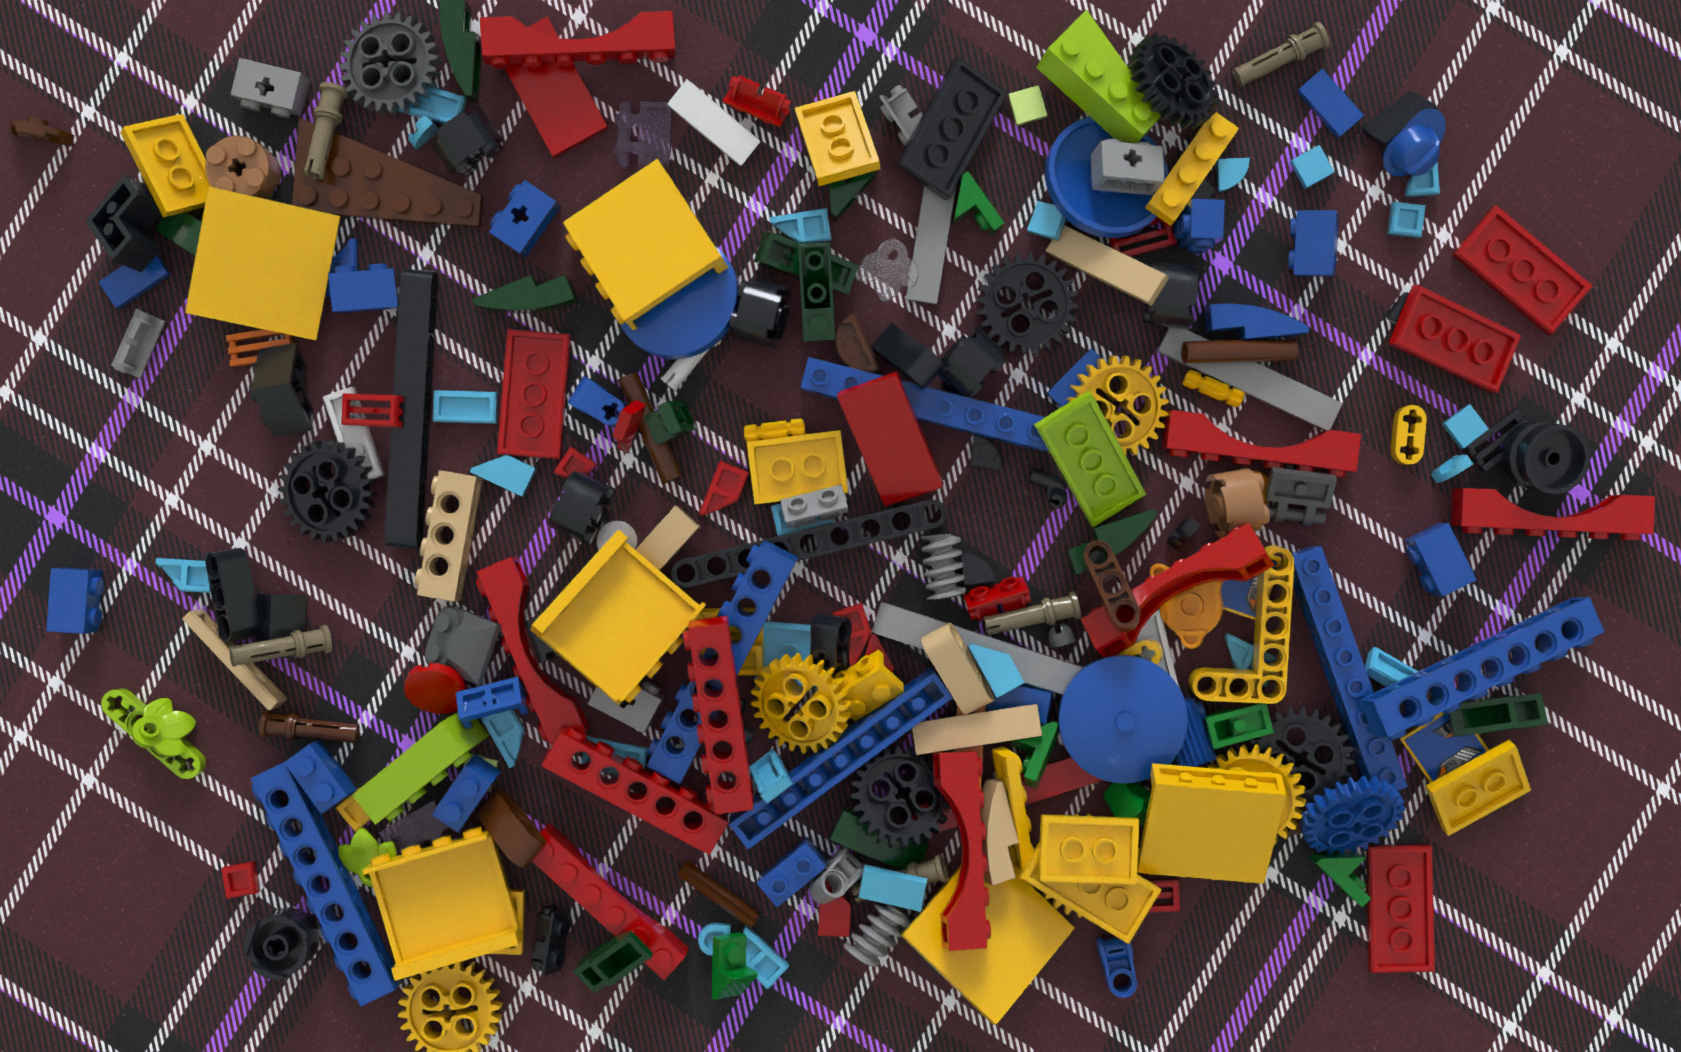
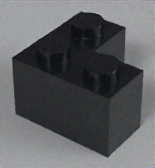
M124 174L85 222L112 261L141 273L161 251L148 232L151 225L160 217L161 212L147 185Z
M296 343L259 349L257 361L253 364L254 377L253 383L249 384V393L252 401L258 403L261 409L262 421L265 426L269 425L274 437L312 430L314 408L304 389L307 366Z

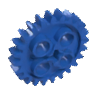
M1362 776L1358 782H1354L1351 777L1345 785L1336 782V788L1333 790L1324 788L1325 795L1323 796L1314 795L1315 803H1307L1305 805L1308 811L1301 812L1303 820H1300L1299 824L1305 841L1308 842L1310 848L1316 847L1318 853L1326 850L1327 855H1331L1337 850L1339 854H1343L1346 849H1350L1353 854L1357 847L1361 846L1366 850L1368 849V843H1379L1378 837L1390 836L1388 829L1398 828L1395 821L1403 820L1401 813L1405 811L1404 801L1393 783L1389 784L1387 779L1379 781L1377 776H1374L1367 781L1366 777Z

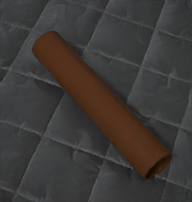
M1296 339L1184 341L1181 347V358L1184 364L1295 361L1298 357V343Z
M638 372L620 378L617 381L627 404L629 405L636 400L646 404L638 429L662 484L682 477L668 441L656 444L647 425L645 416L654 412V409Z

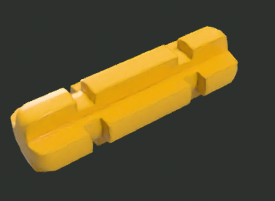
M1187 371L1183 379L1184 386L1193 390L1197 388L1198 392L1219 401L1225 400L1226 404L1233 407H1239L1245 394L1242 390L1234 387L1230 389L1229 385L1208 376L1202 377V374L1197 371Z
M801 418L792 419L789 423H786V420L761 423V426L758 427L756 424L744 426L746 442L758 441L759 439L782 438L789 435H805L806 433L805 423Z

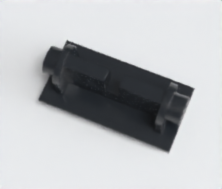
M543 906V911L539 912L536 934L546 938L545 941L535 940L531 963L534 964V970L542 971V976L561 971L564 964L566 937L571 926L569 920L571 909L569 908L555 912V907Z

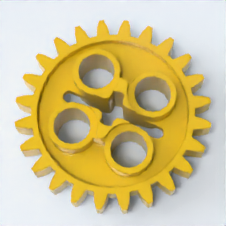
M1111 355L1107 365L1104 359L1099 358L1097 359V369L1092 365H1086L1089 375H1076L1081 384L1080 386L1070 385V388L1076 392L1075 397L1066 398V401L1071 402L1083 393L1090 391L1095 400L1101 404V411L1112 431L1118 421L1122 420L1125 424L1123 435L1116 437L1125 456L1127 449L1131 454L1137 455V445L1148 449L1149 444L1146 439L1148 437L1156 440L1159 438L1154 432L1155 427L1165 428V425L1159 421V418L1169 415L1168 412L1161 410V405L1169 403L1168 399L1160 398V394L1166 390V387L1155 385L1160 380V375L1149 377L1152 370L1151 366H1145L1140 370V359H1135L1130 364L1129 356H1122L1118 363L1117 357ZM1114 376H1118L1121 380V387L1116 393H1113L1109 387L1110 381ZM1100 388L1110 400L1119 401L1120 408L1134 416L1139 423L1135 425L1125 414L1114 412L1116 407L1096 393V389ZM1138 396H1142L1145 406L1143 410L1137 413L1134 410L1133 403Z
M796 653L792 659L788 654H785L780 660L775 658L769 665H766L760 671L761 674L754 680L756 686L751 690V693L756 698L751 702V705L759 708L754 717L763 718L764 722L760 725V729L769 727L771 730L768 735L769 739L776 735L779 737L778 746L789 742L790 751H793L799 745L802 754H805L810 747L814 753H817L821 747L827 749L832 742H836L842 735L841 733L848 727L846 722L851 717V713L846 710L850 707L852 701L843 698L847 695L849 689L839 688L843 678L833 679L832 674L835 669L832 667L825 671L823 669L824 660L815 665L813 664L812 655H809L802 661L800 653ZM795 679L799 680V681L801 682L802 686H800L799 684H797V682L795 681ZM812 686H817L818 690L789 721H786L785 715ZM777 699L780 700L784 704V706L779 704ZM818 701H821L826 708L822 707ZM800 721L804 722L807 727L803 726Z
M1242 744L1239 754L1231 747L1227 751L1228 759L1224 755L1219 754L1216 758L1219 765L1210 763L1208 768L1282 775L1287 796L1277 834L1286 839L1289 835L1286 827L1295 830L1298 823L1294 818L1302 819L1303 815L1301 812L1303 811L1297 807H1303L1306 803V799L1298 796L1305 792V786L1296 785L1301 778V774H1290L1294 764L1288 763L1283 765L1281 762L1284 754L1282 753L1275 759L1271 757V747L1264 754L1260 753L1258 744H1255L1252 752H1248L1245 744ZM1276 835V839H1275L1274 845L1277 843V840H1278L1277 835Z
M463 961L455 963V965L451 964L420 973V975H413L409 979L413 985L407 984L402 990L408 996L402 997L399 1000V1004L406 1008L398 1013V1017L407 1018V1021L400 1028L401 1030H411V1034L406 1039L407 1041L414 1039L419 1041L415 1047L416 1051L425 1046L427 1048L426 1052H470V1049L473 1052H480L482 1049L481 1044L486 1046L489 1044L491 1038L488 1034L495 1035L498 1027L493 1023L499 1022L502 1018V1015L494 1011L499 1010L503 1002L494 1001V998L500 993V989L490 990L489 987L494 982V978L488 980L482 978L486 971L485 968L476 973L474 972L475 962H472L466 968L463 967ZM459 987L468 988L471 991V998H463L459 994ZM428 989L436 990L440 995V1000L433 1001L430 999L427 993ZM447 1004L450 1005V1009L444 1008L447 1006ZM471 1005H476L478 1007V1010L467 1007ZM423 1009L434 1012L430 1014H425L423 1012ZM451 1010H457L454 1015L451 1014ZM468 1018L471 1020L474 1029L468 1030L464 1028L461 1024V1019ZM430 1021L439 1022L442 1025V1032L434 1031L430 1026Z

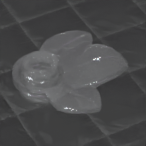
M888 239L880 244L877 252L868 254L862 259L857 270L856 280L859 282L874 281L878 296L883 302H887L898 294L901 285L915 287L918 279V269L916 264L908 258L906 246L897 239ZM896 250L898 252L897 258L892 261L889 260V253Z

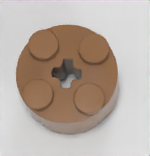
M238 135L226 137L209 147L206 152V176L210 185L214 188L269 200L273 196V191L277 184L279 185L281 169L277 158L268 149L249 137Z
M1245 468L1207 476L1206 482L1211 481V486L1204 491L1206 511L1210 524L1217 523L1220 531H1214L1218 537H1225L1232 529L1248 523L1254 531H1259L1263 524L1269 523L1270 513L1267 505L1263 502L1264 480L1260 473H1253L1250 469Z

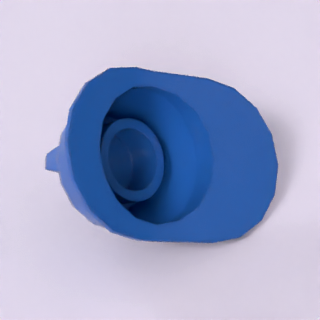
M1427 108L1420 111L1408 122L1386 147L1383 154V166L1386 172L1398 177L1405 175L1418 176L1425 174L1433 168L1439 158L1440 143L1445 133L1446 121L1443 113L1437 109Z

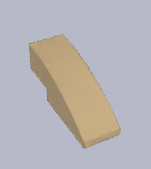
M675 505L637 547L636 551L661 572L701 527L679 506Z
M988 779L985 780L982 790L984 794V808L980 809L981 822H984L986 827V840L982 841V854L986 855L988 862L987 874H984V882L995 885L1016 878L1008 846L1017 844L1019 841L1004 783L1000 780Z

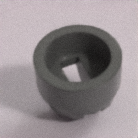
M1061 623V631L1059 632L1056 625L1050 628L1048 635L1051 648L1075 642L1073 631L1067 624Z

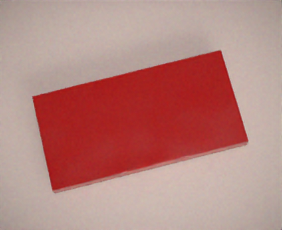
M548 16L528 26L539 33L559 38ZM555 62L542 63L539 67L530 68L524 67L523 63L510 64V67L504 68L554 159L609 129L574 64L571 66H557Z
M1497 205L1487 212L1452 254V256L1547 335L1555 332L1593 286Z
M1412 285L1388 344L1489 393L1497 394L1522 335L1420 285Z
M507 329L497 454L561 460L571 347L570 334Z
M898 371L838 392L837 398L884 507L943 488L944 482Z
M1368 845V849H1366L1367 895L1371 897L1367 902L1369 971L1371 973L1435 972L1432 845Z

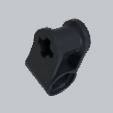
M818 613L814 616L810 628V655L813 657V664L817 665L821 661H817V659L823 657V669L825 671L832 667L835 669L834 672L843 671L849 663V646L852 633L851 620L846 617Z

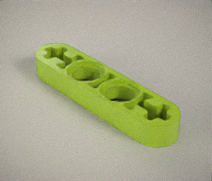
M122 688L108 691L101 701L104 713L130 736L136 717L143 715L144 709L147 706L131 691ZM122 697L121 705L124 708L115 709L116 701L113 698ZM134 707L136 708V710L131 713L127 711L130 709H134ZM149 728L147 731H145L148 734H154V732ZM184 737L181 740L185 746V753L174 760L172 757L161 755L153 747L145 748L182 779L199 776L206 767L205 756ZM193 758L192 766L195 769L186 770L184 767L187 763L184 759Z

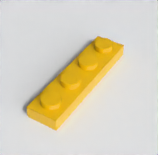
M1217 112L1211 116L1199 129L1164 179V183L1155 192L1145 208L1171 226L1239 128Z
M1002 746L992 749L996 780L1003 781L1019 841L1017 844L1008 846L1012 866L1020 874L1034 852L1029 836L1032 827L1025 810L1027 794L1021 784V760L1017 754Z

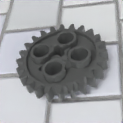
M384 12L383 21L374 14L372 15L371 25L362 20L361 26L363 30L361 32L354 29L351 30L355 37L354 41L344 40V43L350 48L349 51L340 52V55L347 60V62L339 65V68L347 73L341 77V80L346 85H349L346 91L350 95L355 96L354 100L358 104H364V107L370 112L376 109L383 116L387 109L393 116H397L398 107L404 112L409 113V103L411 102L419 108L420 102L418 98L420 96L427 99L430 98L426 91L427 87L437 88V85L431 80L432 77L441 76V72L434 67L442 63V60L437 55H434L440 51L436 43H432L435 37L429 31L426 32L427 28L421 22L417 24V21L410 15L405 20V17L400 12L396 13L394 19L388 12ZM410 42L408 49L401 52L402 46ZM379 45L378 51L375 54L370 55L372 49L375 46ZM407 73H411L409 80L402 83L403 77ZM380 76L379 82L372 86L374 78Z

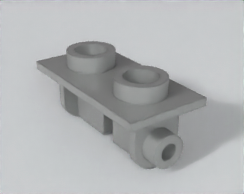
M898 85L890 91L891 98L883 95L879 96L884 103L880 108L891 123L894 120L901 129L898 136L906 146L923 114L920 112L911 119L909 114L916 110L918 106L907 88L903 89L901 85Z
M136 309L111 366L120 372L129 373L141 378L166 321Z
M842 485L780 500L787 527L793 526L794 529L799 526L815 523L814 517L820 516L821 521L839 516L843 517V513L848 512Z

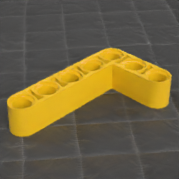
M1277 545L1265 547L1270 557L1275 553L1281 552L1283 563L1278 568H1270L1258 575L1252 670L1201 667L1193 670L1189 675L1188 684L1198 698L1206 701L1264 704L1278 703L1284 698L1287 689L1294 557L1287 549ZM1279 584L1282 591L1281 595L1275 600H1269L1267 595L1268 589L1273 585ZM1277 616L1280 622L1278 628L1274 631H1267L1266 621L1270 617ZM1270 648H1276L1277 658L1273 662L1266 663L1264 661V653ZM1203 677H1211V687L1206 691L1198 690V681ZM1236 678L1244 680L1243 688L1239 692H1230L1229 686L1232 680ZM1275 680L1276 686L1274 691L1270 694H1263L1262 685L1264 682Z

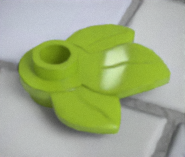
M161 698L149 703L145 707L143 717L138 719L132 726L131 736L133 741L140 747H153L163 756H179L185 753V746L181 738L193 730L196 720L185 712L173 711L171 700L169 698ZM144 728L151 729L154 734L146 733Z
M364 827L357 830L350 845L341 844L338 847L339 858L346 869L358 874L362 883L372 888L373 885L369 873L363 875L362 872L365 867L371 864L370 859L389 853L390 858L397 856L393 841H387L379 845Z

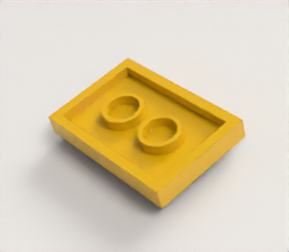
M855 91L795 108L796 117L819 186L881 169L879 158Z
M183 114L128 125L122 128L120 133L163 218L205 207L208 186L212 187L206 176V159Z
M840 430L747 442L755 505L780 502L781 499L837 485H842L843 492L848 493Z
M1510 740L1503 742L1425 785L1441 829L1448 836L1531 791L1517 747Z
M1041 815L1039 881L1137 885L1139 819Z

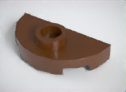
M28 116V121L11 120L9 132L12 135L69 147L70 145L73 146L75 135L66 131L49 127V122L30 116Z
M853 312L842 321L837 330L835 344L838 356L850 368L870 373L879 371L878 365Z

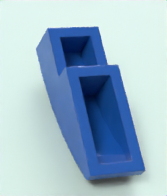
M1232 303L1209 304L1204 308L1206 333L1237 330L1238 340H1264L1301 336L1309 332L1308 325L1290 316L1266 308Z

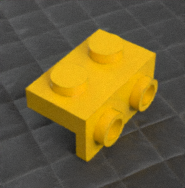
M880 650L862 657L856 664L845 671L838 672L833 678L842 677L843 681L839 684V688L849 689V692L843 699L852 701V704L846 711L851 713L850 718L854 721L859 720L904 692V683L884 666V654Z

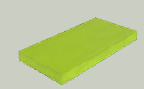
M1090 391L1083 393L1034 424L1083 514L1093 528L1146 495Z

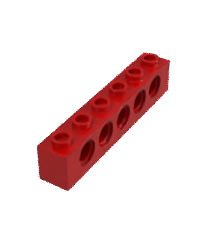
M728 616L690 620L688 631H683L685 650H691L693 662H688V673L690 682L696 681L697 693L692 694L694 712H700L702 724H697L699 744L705 743L706 754L701 755L703 773H709L711 785H706L708 804H714L715 815L754 810V794ZM705 648H713L718 652V656L715 659L708 660L701 655V651ZM710 679H717L723 686L719 690L714 691L708 689L705 683ZM715 710H721L726 713L727 718L722 721H716L711 718L710 713ZM719 741H726L731 745V748L728 751H719L714 745ZM723 772H731L736 778L726 782L720 779L719 775Z
M564 726L560 727L543 757L542 767L708 855L711 854L729 823L727 813L715 815L714 804H708L697 798L698 794L694 790L686 786L678 788L670 783L671 780L656 771L652 774L643 769L642 763L630 756H626L624 759L615 754V749L602 741H598L597 744L586 738L587 734L574 726H570L569 729ZM577 752H585L590 756V760L587 763L579 764L574 761L573 755ZM606 767H613L618 771L616 777L608 779L602 776L601 771ZM634 782H642L645 784L646 789L641 793H633L630 791L629 786ZM661 797H670L674 801L667 808L657 805V801ZM695 811L701 817L696 822H688L684 819L685 815Z

